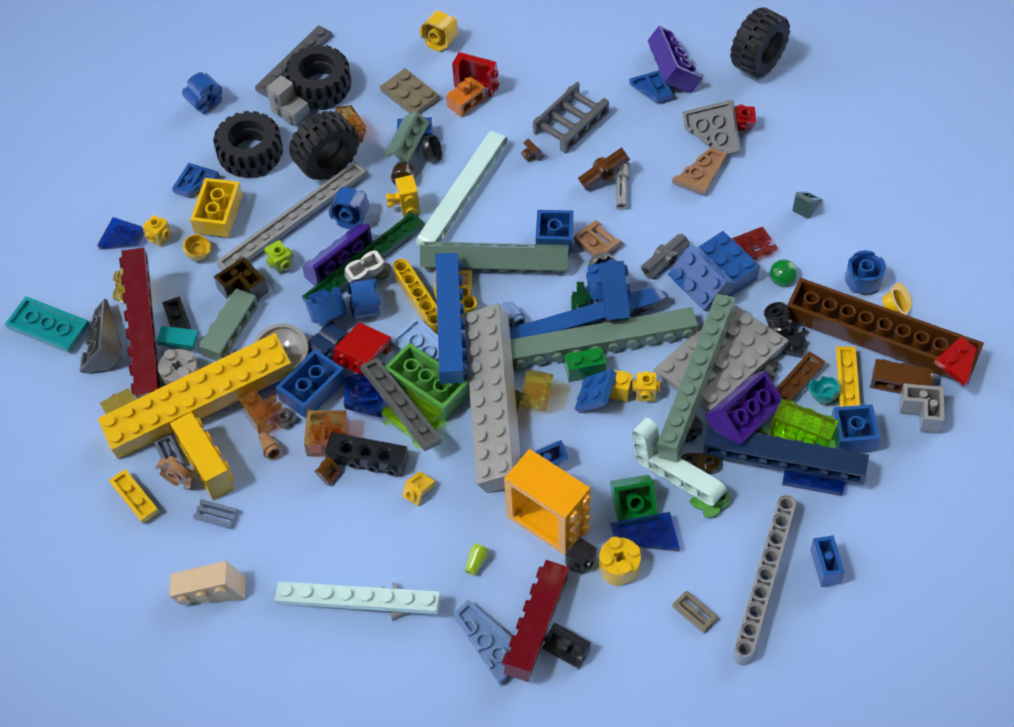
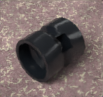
M773 302L765 308L764 317L769 328L783 337L793 332L794 323L785 303Z

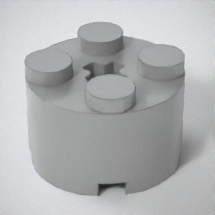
M184 349L166 350L158 363V371L165 386L199 370L193 353Z

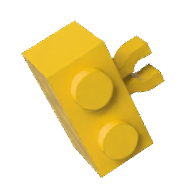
M413 175L395 179L397 193L385 194L388 208L399 204L403 218L411 212L415 215L421 214L418 190Z

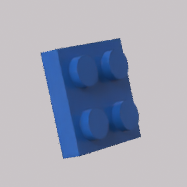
M609 369L585 377L574 409L582 413L607 405L617 373Z

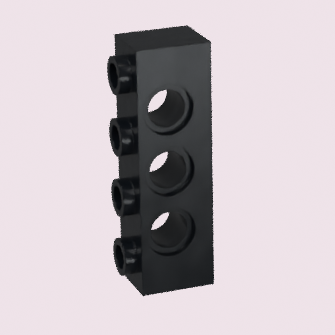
M331 432L324 451L325 457L332 458L337 465H347L353 469H367L370 472H383L390 476H403L409 457L407 446Z

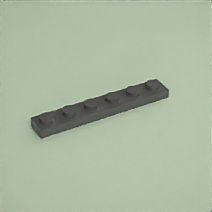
M318 25L255 86L256 92L268 98L266 87L280 75L285 77L284 70L288 59L295 52L298 53L301 48L305 49L310 45L317 46V44L324 45L332 37V32Z
M376 358L362 364L360 369L424 452L440 445L442 438L380 360Z

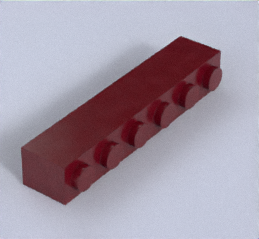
M545 560L543 567L539 566L536 574L538 581L532 584L529 595H532L530 601H525L523 607L525 614L523 618L519 617L516 625L518 632L516 635H512L509 647H511L509 653H505L502 660V665L505 666V675L529 682L544 638L568 579L570 567L549 560Z

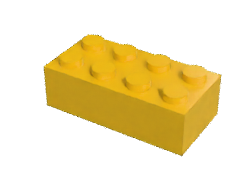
M192 412L171 422L170 425L179 446L211 499L215 500L234 490L232 485L234 478L230 472L231 469L226 460H222V455L218 447L213 445V440L208 431H204L200 418H195Z

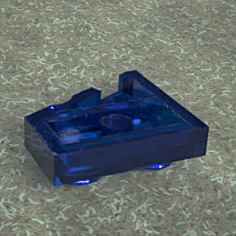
M112 217L97 247L104 250L138 246L144 236L142 226Z

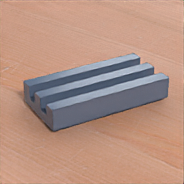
M171 433L153 441L160 458L165 459L159 443L163 444L168 456L173 457L166 442L169 439L178 456L179 464L186 467V463Z
M203 499L200 500V505L196 508L197 512L193 515L195 520L232 529L239 513L238 509ZM202 513H206V514H209V515H213L214 517H218V518L221 517V518L230 520V522L223 521V520L216 519V518H212V517L205 516V515H201V514H202Z

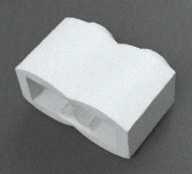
M377 251L368 252L361 260H355L346 266L345 278L350 283L374 277L382 271L384 261Z

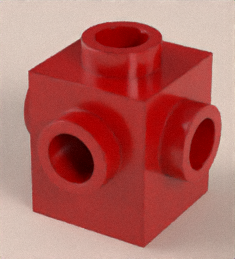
M743 104L735 106L738 131L751 130L757 123L755 106H745Z

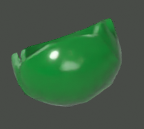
M782 259L771 266L770 278L774 284L785 287L796 282L798 270L792 261Z

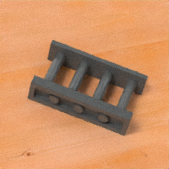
M576 82L568 87L566 92L546 111L534 119L533 134L537 135L542 129L560 140V151L566 154L609 113V100L603 98L600 102L595 103L580 94V83ZM577 99L592 109L588 113H584L570 103ZM566 109L581 120L573 123L559 115V113ZM554 119L570 130L562 134L548 124Z

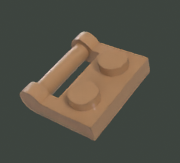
M597 220L574 236V241L591 256L599 252L610 254L614 250H618L623 244L619 238H615L607 232ZM595 232L599 233V234H600L604 239H606L610 244L606 243V242H605L602 238H600Z

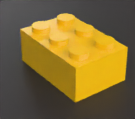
M211 178L204 179L190 219L194 233L222 237L230 236L243 197L240 182Z

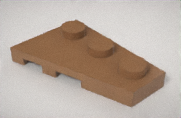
M710 147L690 167L684 168L679 176L673 177L672 183L705 195L724 163L727 153Z

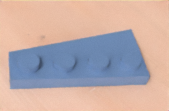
M467 600L453 613L454 618L500 686L509 677L504 674L505 666L502 665V660L505 653H509L511 647H509L511 637L471 601Z

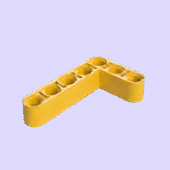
M401 258L395 260L393 272L396 282L420 319L438 335L436 303L409 262ZM467 295L463 297V300H460V303H464V314L478 310L475 297Z

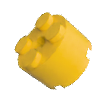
M436 10L420 26L421 39L424 38L425 44L430 49L442 51L458 35L457 20L455 17H450L448 14Z
M616 536L610 538L602 546L599 553V570L603 579L615 586H623V584L636 580L641 564L639 546L626 538Z

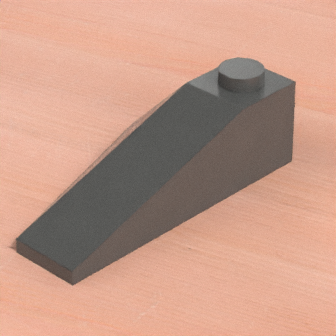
M104 298L95 308L89 327L92 331L85 342L88 345L87 352H83L81 356L80 372L82 373L110 370L122 358L121 343L108 300Z

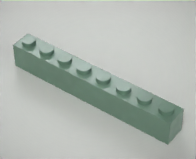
M422 241L420 244V267H425L426 270L436 269L435 254L457 253L458 260L462 262V270L480 268V271L498 269L500 272H507L509 269H516L517 272L535 270L537 273L553 270L554 273H564V271H568L569 245Z

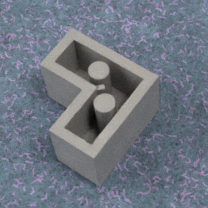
M280 75L266 87L271 111L275 115L281 116L287 123L298 126L310 115L308 103L295 94L294 84Z
M903 384L900 393V413L920 414V431L940 433L944 423V387Z

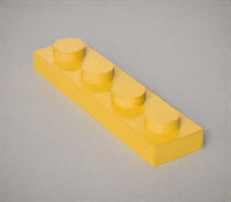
M836 346L837 380L841 387V392L838 396L839 407L860 405L856 347Z

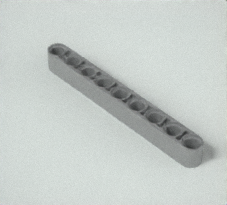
M782 495L777 501L734 649L733 657L739 665H748L753 659L796 507V501L790 495ZM782 506H787L790 509H784ZM778 523H781V524H783L784 526L781 527V526H778L777 524H778ZM771 541H778L780 544H774ZM771 558L775 562H769L766 559ZM766 576L770 580H764L761 577ZM761 594L765 598H758L756 595ZM750 613H757L759 617H753ZM745 631H751L754 635L748 636L745 634ZM746 650L749 654L743 655L739 651Z

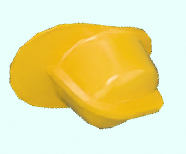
M900 282L895 283L891 291L882 298L885 308L905 315L908 314L912 307L911 295L905 285Z

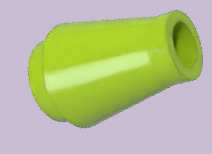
M476 543L473 547H470L464 571L476 576L478 570L489 557V549Z

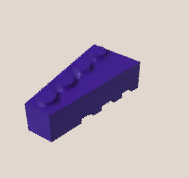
M658 26L647 41L664 83L692 93L702 81V75L695 72L696 66L694 63L690 64L687 60L689 56L680 48L682 45L674 33L662 26Z

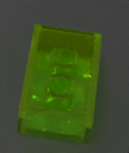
M782 399L773 417L770 436H779L783 439L800 440L805 443L831 447L839 421L831 416L815 412L811 408L797 405L793 401Z

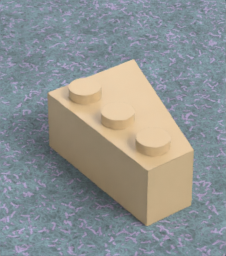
M227 561L170 574L169 597L181 605L245 600L246 577Z

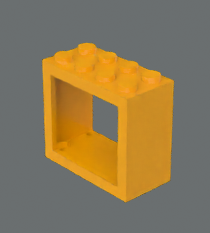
M528 449L504 477L507 517L565 555L578 538L585 536L590 530V487L536 452Z

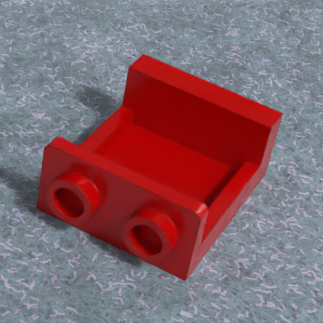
M462 52L457 53L452 63L454 87H458V84L465 81L466 78L472 77L485 88H488V96L492 97L494 92L498 91L500 85L497 62Z
M359 322L334 348V362L365 376L360 370L361 365L376 359L381 353L387 355L391 351V336Z

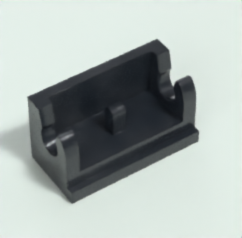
M555 622L544 638L545 643L542 647L543 650L578 670L591 652V642Z

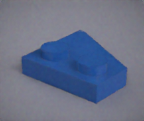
M659 70L629 78V84L656 103L673 99V93L670 87L664 83Z

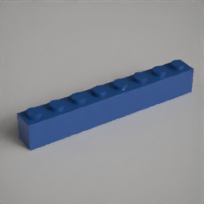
M457 253L435 254L440 384L463 383V375H467V363H463V360L466 359V348H462V344H465V333H461V329H465L464 318H460V315H464V303H460V300H463V289H459V286H463L462 274L458 275V272L462 271V262L458 260Z

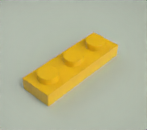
M126 469L109 479L112 487L142 524L159 513L158 508Z

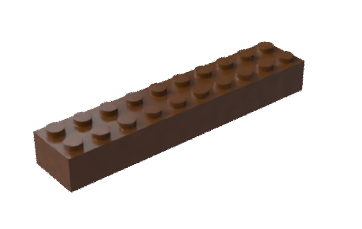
M801 277L787 304L790 316L795 323L908 364L935 370L934 373L955 380L953 377L935 364V360L960 337H963L977 348L966 385L970 381L984 342Z

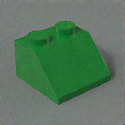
M650 475L610 481L612 502L618 526L658 520L654 481Z

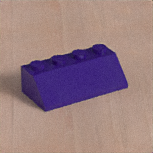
M356 225L341 238L335 240L325 250H322L312 260L307 261L302 266L304 277L315 286L372 243L370 225Z
M762 371L749 376L705 416L716 433L737 444H741L775 414L785 402L766 371Z

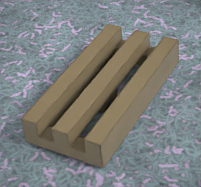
M687 590L672 604V607L703 634L718 620V617ZM686 598L687 600H689L694 606H696L701 612H703V613H704L708 618H710V619L707 620V619H706L704 616H702L694 607H692L690 604H688L684 599Z

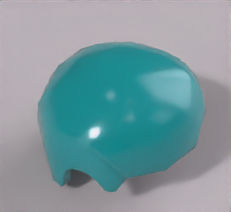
M824 375L817 381L812 379L808 386L811 396L818 403L823 404L834 401L841 392L838 380L833 377H825Z

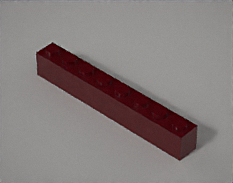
M144 247L121 250L122 257H119L120 268H123L121 283L122 286H125V293H122V298L127 308L124 311L125 321L128 322L126 338L130 340L127 353L132 362V365H129L130 376H133L131 392L137 399L161 388L148 254Z

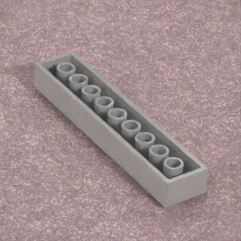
M499 303L464 314L476 484L486 493L504 489V477L521 459L508 313Z

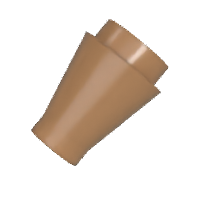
M262 432L258 439L264 457L269 460L277 459L282 453L281 445L268 432Z

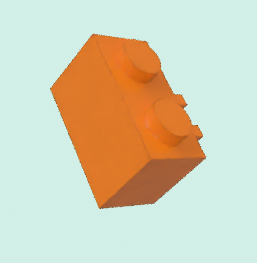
M472 77L466 78L465 81L458 84V87L446 95L447 107L461 118L486 99L485 87Z

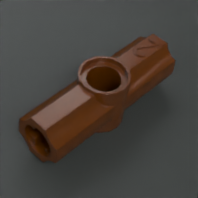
M621 147L607 158L600 157L596 159L593 167L579 176L578 180L584 189L588 190L600 180L606 181L611 179L615 174V170L628 162L630 158Z

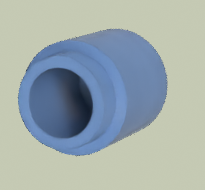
M512 301L501 304L508 313L509 327L524 324V314Z

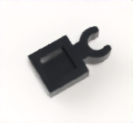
M794 325L793 332L786 338L789 340V345L783 350L784 355L802 358L806 341L803 338L806 331L805 327L802 328L801 332H796Z

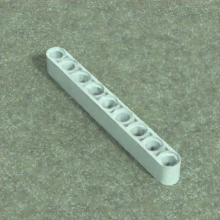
M493 131L487 134L418 235L417 246L420 247L422 241L442 242L505 149L508 141L506 136Z

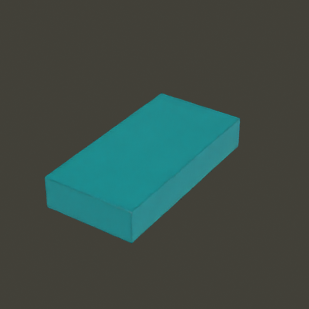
M161 326L156 343L161 346L194 349L199 333L198 330Z

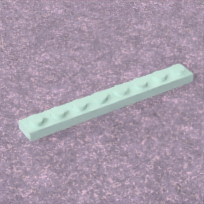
M278 582L274 601L276 604L438 614L441 594L440 591Z

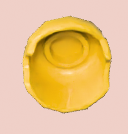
M193 234L185 238L183 251L192 261L204 260L210 253L211 244L203 235Z

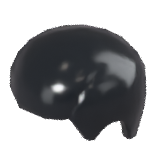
M429 135L422 138L419 148L423 158L429 162L441 160L442 147L436 135Z

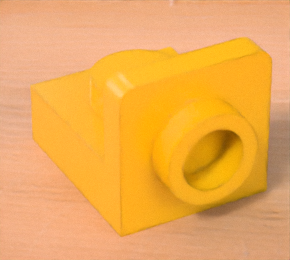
M419 471L405 482L403 498L418 506L421 503L422 496L434 487L435 480Z

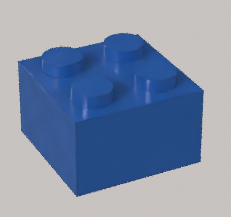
M537 210L536 244L569 245L568 253H572L574 210Z
M873 404L833 407L830 421L835 446L853 452L877 451L881 438Z

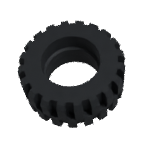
M766 7L753 10L746 17V20H743L732 41L733 45L730 49L732 64L754 77H761L770 72L771 68L780 60L788 43V36L790 35L788 19Z
M317 44V46L310 45L308 48L299 49V52H295L286 63L284 70L285 78L294 84L295 94L306 101L310 109L332 107L335 103H340L342 98H345L351 89L352 80L349 62L346 56L336 48L332 49L331 46H323L322 44ZM320 73L329 75L320 80L307 79L312 75Z
M244 111V113L240 114L239 112L234 113V116H228L225 122L222 121L218 126L219 128L215 130L213 143L219 163L222 168H225V171L230 174L233 173L235 176L239 177L241 175L243 178H248L249 176L258 177L261 173L266 174L267 170H272L275 167V163H279L283 155V144L279 127L271 117L264 113L260 114L257 111ZM247 140L261 141L251 148H237L240 143Z
M323 111L321 114L316 113L312 118H307L305 123L300 124L297 132H294L289 147L291 159L310 179L324 180V178H332L333 175L338 174L354 160L353 157L356 156L357 148H359V135L342 114L334 111Z

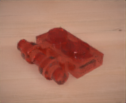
M763 226L732 238L755 261L764 255L766 257L772 255V252L778 250L776 244L769 246L771 238Z

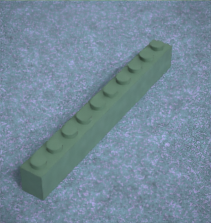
M716 294L657 442L658 458L677 462L735 313V297Z
M689 307L511 339L513 369H523L533 365L540 366L550 362H561L564 360V354H569L573 351H585L590 348L602 347L603 353L627 348L634 349L639 346L654 345L661 342H672L677 339H689L697 332L698 324L693 308Z

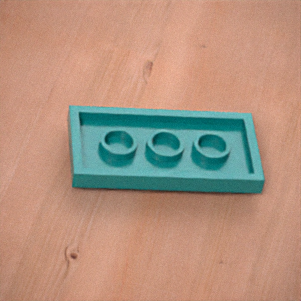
M27 296L24 297L5 323L6 327L10 330L70 353L90 325L86 319Z

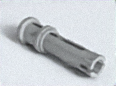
M629 161L616 169L614 174V180L616 181V208L619 210L627 208V181L630 179V174L628 173Z

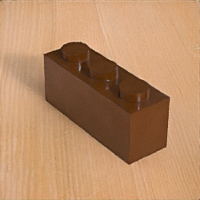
M876 359L873 366L870 388L900 394L903 384L932 386L935 370L928 369L927 367L912 366L906 363L891 362L886 359Z

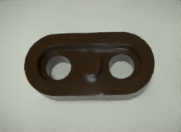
M685 453L680 457L686 462L687 460L693 461L690 464L709 475L716 473L719 469V459L712 455Z

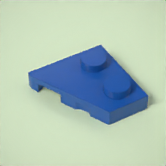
M188 162L172 187L173 193L191 197L201 190L205 178L218 179L220 176L219 172Z

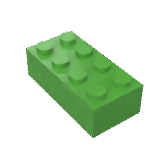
M408 343L385 366L408 396L444 421L470 395L469 384L464 379L463 383L440 384L439 362L411 343Z

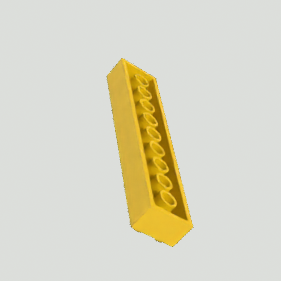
M276 333L97 419L111 451L117 459H120L152 443L156 439L173 433L170 423L192 412L195 418L199 417L202 419L286 378L294 369Z

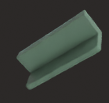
M418 111L406 115L384 156L390 157L395 155L400 161L408 163L429 121Z

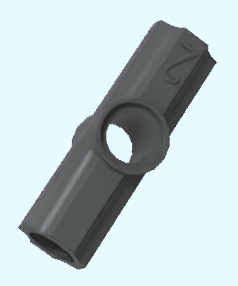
M677 234L666 245L661 244L658 246L653 256L641 266L644 275L647 278L653 279L665 267L670 268L676 262L678 256L690 246L687 237L684 234Z

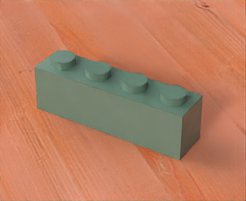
M235 289L233 294L228 297L226 305L219 311L215 322L210 325L205 338L203 337L200 341L199 347L203 357L218 361L222 359L223 355L227 356V352L231 351L258 308L255 295Z

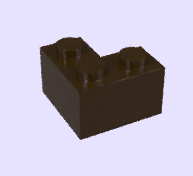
M245 257L214 276L217 289L226 299L233 294L235 289L255 295L256 300L269 292L265 278Z

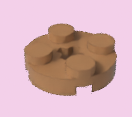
M169 456L168 459H160L155 467L156 470H161L159 475L175 486H178L179 483L184 485L183 489H189L195 480V472L190 468L180 465L179 461L172 456Z

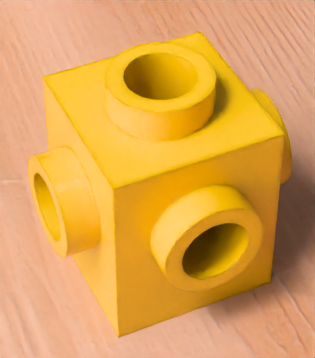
M153 215L142 226L145 238L159 247H162L172 236L168 221L162 217L159 218Z
M648 371L637 372L636 380L632 381V392H636V401L655 402L656 392H660V380H656V373Z

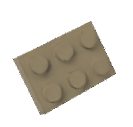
M406 68L380 86L381 92L409 114L416 111L421 114L440 100L438 93Z

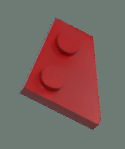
M960 337L935 360V364L965 386L977 348L963 337Z

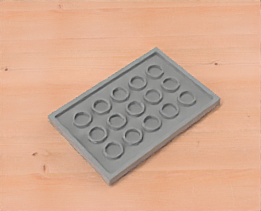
M735 305V313L699 407L709 412L749 376L757 374L789 345V340ZM703 326L694 333V336L687 339L653 369L657 377L677 391Z

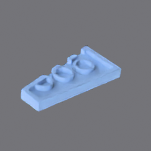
M418 316L391 339V344L401 350L408 343H411L439 362L438 335Z

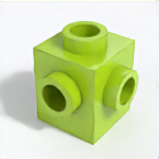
M280 240L264 248L268 266L271 269L274 268L277 273L287 270L293 265L291 249L289 247L286 248Z

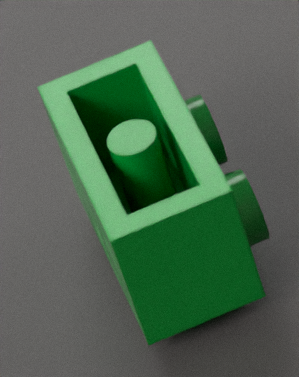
M602 347L564 354V367L568 382L584 380L587 376L606 371V360Z

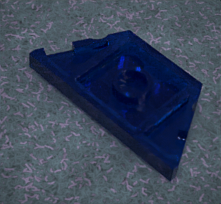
M353 374L346 377L344 408L381 418L383 415L384 399L366 376Z

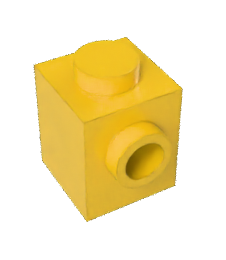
M614 370L617 374L609 398L628 402L632 389L633 374Z

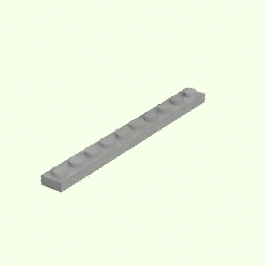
M354 161L217 260V266L224 270L243 257L248 261L252 260L263 252L264 248L281 239L333 201L341 187L350 188L367 176L366 171Z

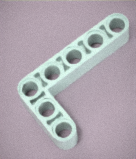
M644 418L632 431L635 458L645 468L710 506L715 505L726 492V487L721 481L680 457L677 462L658 458L657 442L659 440V430L653 420Z

